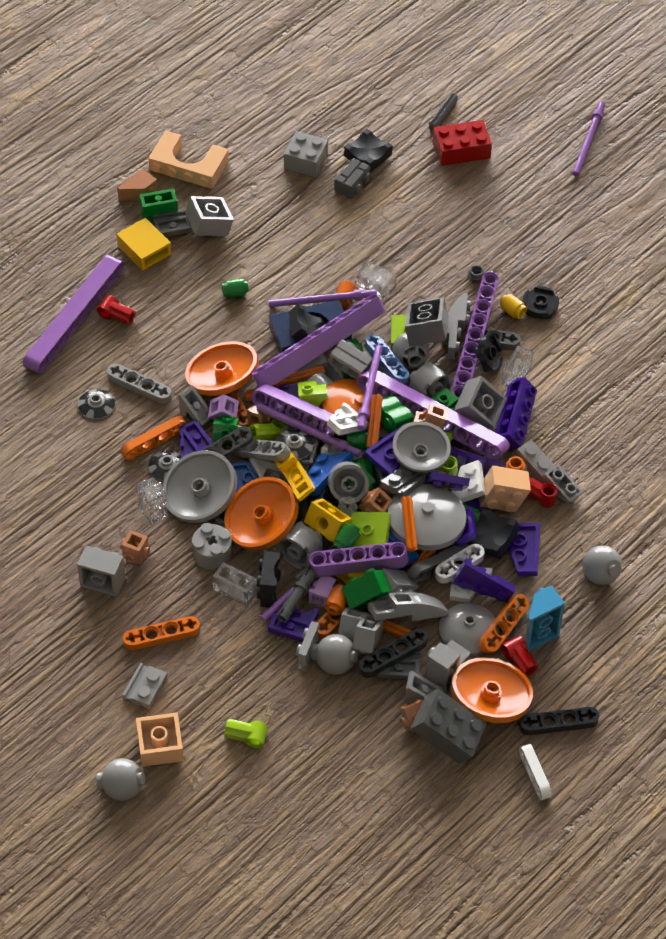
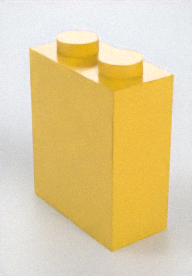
M146 218L117 233L118 247L142 271L171 255V242Z

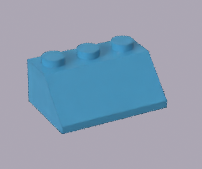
M552 585L547 588H541L534 594L525 636L528 652L560 636L565 602Z

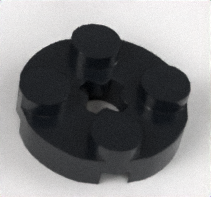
M536 286L531 291L527 290L523 296V303L527 307L525 314L536 318H552L559 307L558 295L556 296L552 289L544 286ZM542 300L544 304H539L537 302Z
M495 335L481 336L478 347L475 348V355L480 359L484 372L496 371L502 366L503 357L500 358L499 354L502 351V347Z

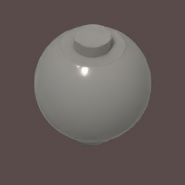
M404 333L395 340L392 352L406 369H415L426 362L429 356V346L427 343L423 346L409 347L407 334Z
M609 546L593 547L583 556V572L595 584H610L619 577L622 571L620 555Z
M332 634L323 638L319 644L313 645L311 657L312 660L318 662L323 671L332 675H340L350 670L354 663L357 662L358 651L352 649L353 642L346 636Z
M125 758L115 759L106 765L103 772L97 774L96 784L98 789H104V792L110 798L117 801H127L134 798L140 792L142 785L145 784V774L132 760Z

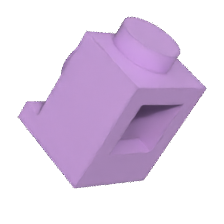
M224 394L210 400L208 418L213 420L223 416L237 418L239 401Z
M324 576L315 581L312 589L310 588L309 603L325 608L324 605L329 593L336 586V579L331 576Z

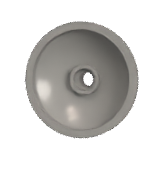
M416 421L402 426L396 432L393 438L392 449L398 462L407 469L416 472H431L439 469L446 463L450 455L451 445L448 436L441 428L432 423Z
M472 603L458 604L449 608L448 616H442L439 622V636L443 644L447 645L453 640L471 652V656L483 654L479 648V640L495 620V616L485 607ZM496 625V632L499 634V626ZM493 638L491 640H488V647H490L489 644L491 643V641L494 640Z

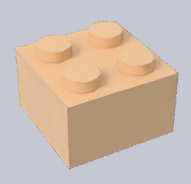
M492 466L484 478L486 495L479 497L480 507L516 512L531 491L529 472Z
M178 712L136 718L142 767L184 761Z

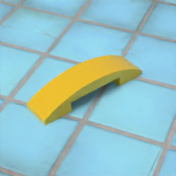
M292 452L285 460L280 462L274 461L291 485L292 491L299 501L315 490L312 480Z

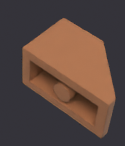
M140 170L117 187L118 200L140 201V194L157 192V179L145 170Z

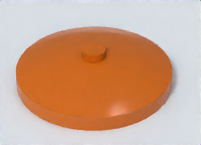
M235 341L223 342L199 352L189 362L185 376L189 387L193 385L199 394L205 396L223 395L247 384L253 378L252 372L259 367V360L255 350L250 345Z
M356 379L338 380L326 387L328 400L320 404L321 409L334 414L337 409L341 408L343 403H347L358 413L359 409L362 408L365 391L359 388Z
M262 477L252 480L235 493L233 500L227 507L224 518L225 529L230 531L232 540L241 548L247 550L269 548L280 542L292 529L298 515V499L292 488L279 478Z
M474 658L462 663L455 670L451 681V693L454 700L482 721L490 723H508L521 718L529 710L533 699V688L527 676L514 665L495 658Z

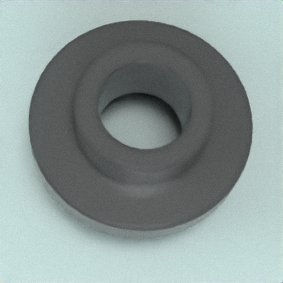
M473 265L468 270V278L478 282L482 280L486 272L482 266Z

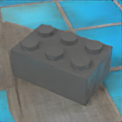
M444 297L408 303L405 330L409 347L423 346L427 343L438 344L446 340L449 316Z
M437 689L425 695L410 729L453 760L461 763L473 757L487 723L443 691Z

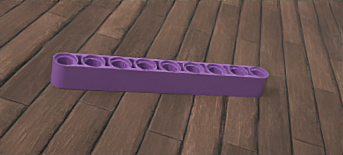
M106 255L27 352L22 362L23 367L39 374L47 368L120 276L124 269L123 261Z
M494 272L484 273L451 390L458 398L467 380L473 379L478 360L475 355V348L478 347L481 336L485 334L499 280L498 275Z
M374 294L365 298L254 370L252 375L258 388L263 384L275 385L338 344L341 340H344L385 313L386 310L379 295Z
M370 369L357 379V384L363 391L366 390ZM377 371L372 395L379 394L383 398L391 395L395 396L402 406L407 407L412 412L413 416H415L416 411L423 412L427 410L430 403L447 408L448 414L442 430L452 433L453 439L493 460L499 459L508 451L510 445L506 438Z

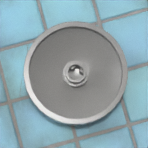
M209 450L192 452L179 459L168 471L162 487L163 501L167 509L181 521L201 523L211 520L221 514L233 500L237 489V475L232 464L220 453Z
M423 484L407 495L412 497L418 549H442L455 543L461 537L466 525V511L464 505L455 494L445 488ZM396 494L388 507V512L391 514L390 530L399 541L406 545L402 498L400 494Z

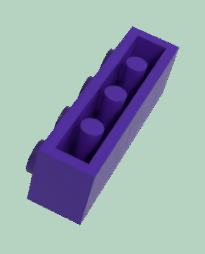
M525 377L509 381L506 392L507 400L501 411L495 432L508 440L510 446L507 452L517 450L523 445L537 389Z

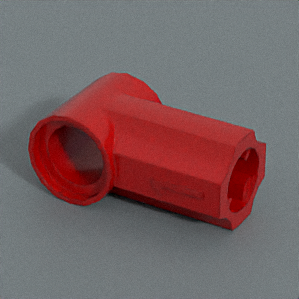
M108 295L98 306L97 313L104 319L114 318L122 323L131 325L134 321L136 310L120 304L116 297Z
M529 477L531 491L528 495L539 500L540 505L545 508L553 507L556 503L558 492L556 485L553 483H541Z
M517 636L501 645L506 659L512 660L516 667L527 677L538 669L539 665L528 652V647L523 637Z

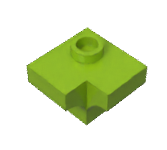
M316 381L297 382L299 399L317 407L323 401L328 400L326 384L317 385Z

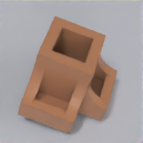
M430 403L427 410L423 412L416 411L413 422H428L442 429L447 418L448 409Z

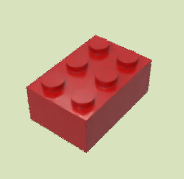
M483 120L433 127L432 142L441 166L491 158L492 142Z

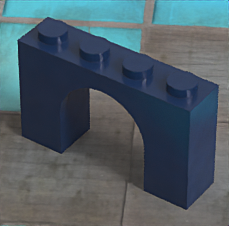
M339 299L304 307L310 315L324 319L326 324L344 313ZM289 311L269 315V328L279 353L299 342L291 337ZM352 334L344 340L352 339Z

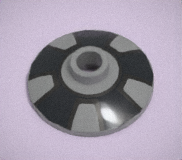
M102 389L89 390L78 400L79 412L91 420L104 419L115 409L114 397Z
M299 429L286 430L276 439V441L284 442L298 461L307 458L313 451L314 442L312 437Z
M172 450L157 452L149 460V473L156 480L164 482L170 468L181 459V454Z

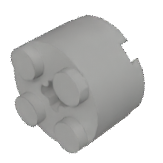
M430 361L426 362L417 371H413L409 376V387L429 398L440 393L445 388L450 390L452 384L451 377Z
M339 463L331 469L328 475V487L332 495L342 503H356L368 491V477L364 470L356 463ZM349 478L353 483H349V486L346 487L344 482Z
M297 522L293 525L290 532L277 543V550L279 553H283L284 557L282 559L291 567L296 569L305 567L306 569L310 566V555L323 550L321 542L323 537L319 532L305 526L304 523Z
M202 524L192 537L193 557L196 563L207 570H216V567L226 566L232 558L230 531L220 525Z

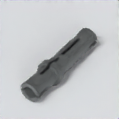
M306 569L301 579L294 584L293 591L276 614V618L279 621L287 623L302 597L309 592L310 585L317 577L313 570Z

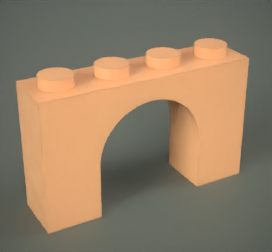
M165 130L148 158L149 170L213 189L229 162V149L212 145L203 160L193 164L182 163L176 159L177 154L182 148L181 135Z

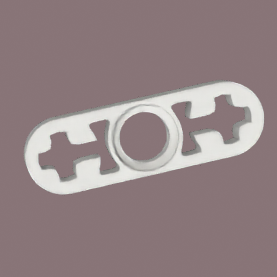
M472 544L445 560L435 569L436 580L443 584L452 581L460 568L454 564L458 560L464 562L466 558H470L472 565H478L484 559V548L479 544Z
M528 744L519 747L521 760L540 800L551 798L550 785L532 745Z

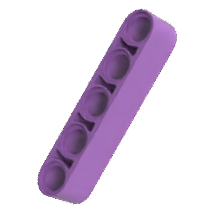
M268 384L261 385L252 394L251 398L255 405H258L260 402L329 436L335 434L327 425L328 419L331 415H334L328 411Z
M401 542L317 551L309 557L311 569L317 574V577L365 572L372 568L375 570L401 568L407 565L409 560L406 546Z

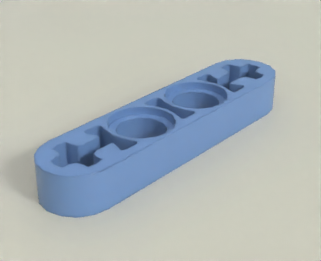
M368 335L365 338L364 344L367 352L373 358L375 346L381 345L383 347L382 354H385V356L381 355L380 368L387 376L407 385L409 380L408 370L379 336Z

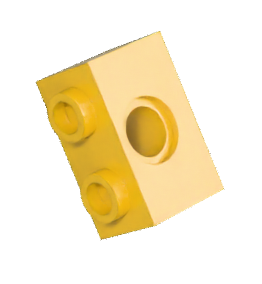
M322 498L311 502L304 522L312 530L324 535L327 540L335 542L334 538L344 524L349 525L353 518Z

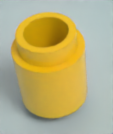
M512 294L504 295L500 300V309L511 317L521 319L527 311L525 303Z

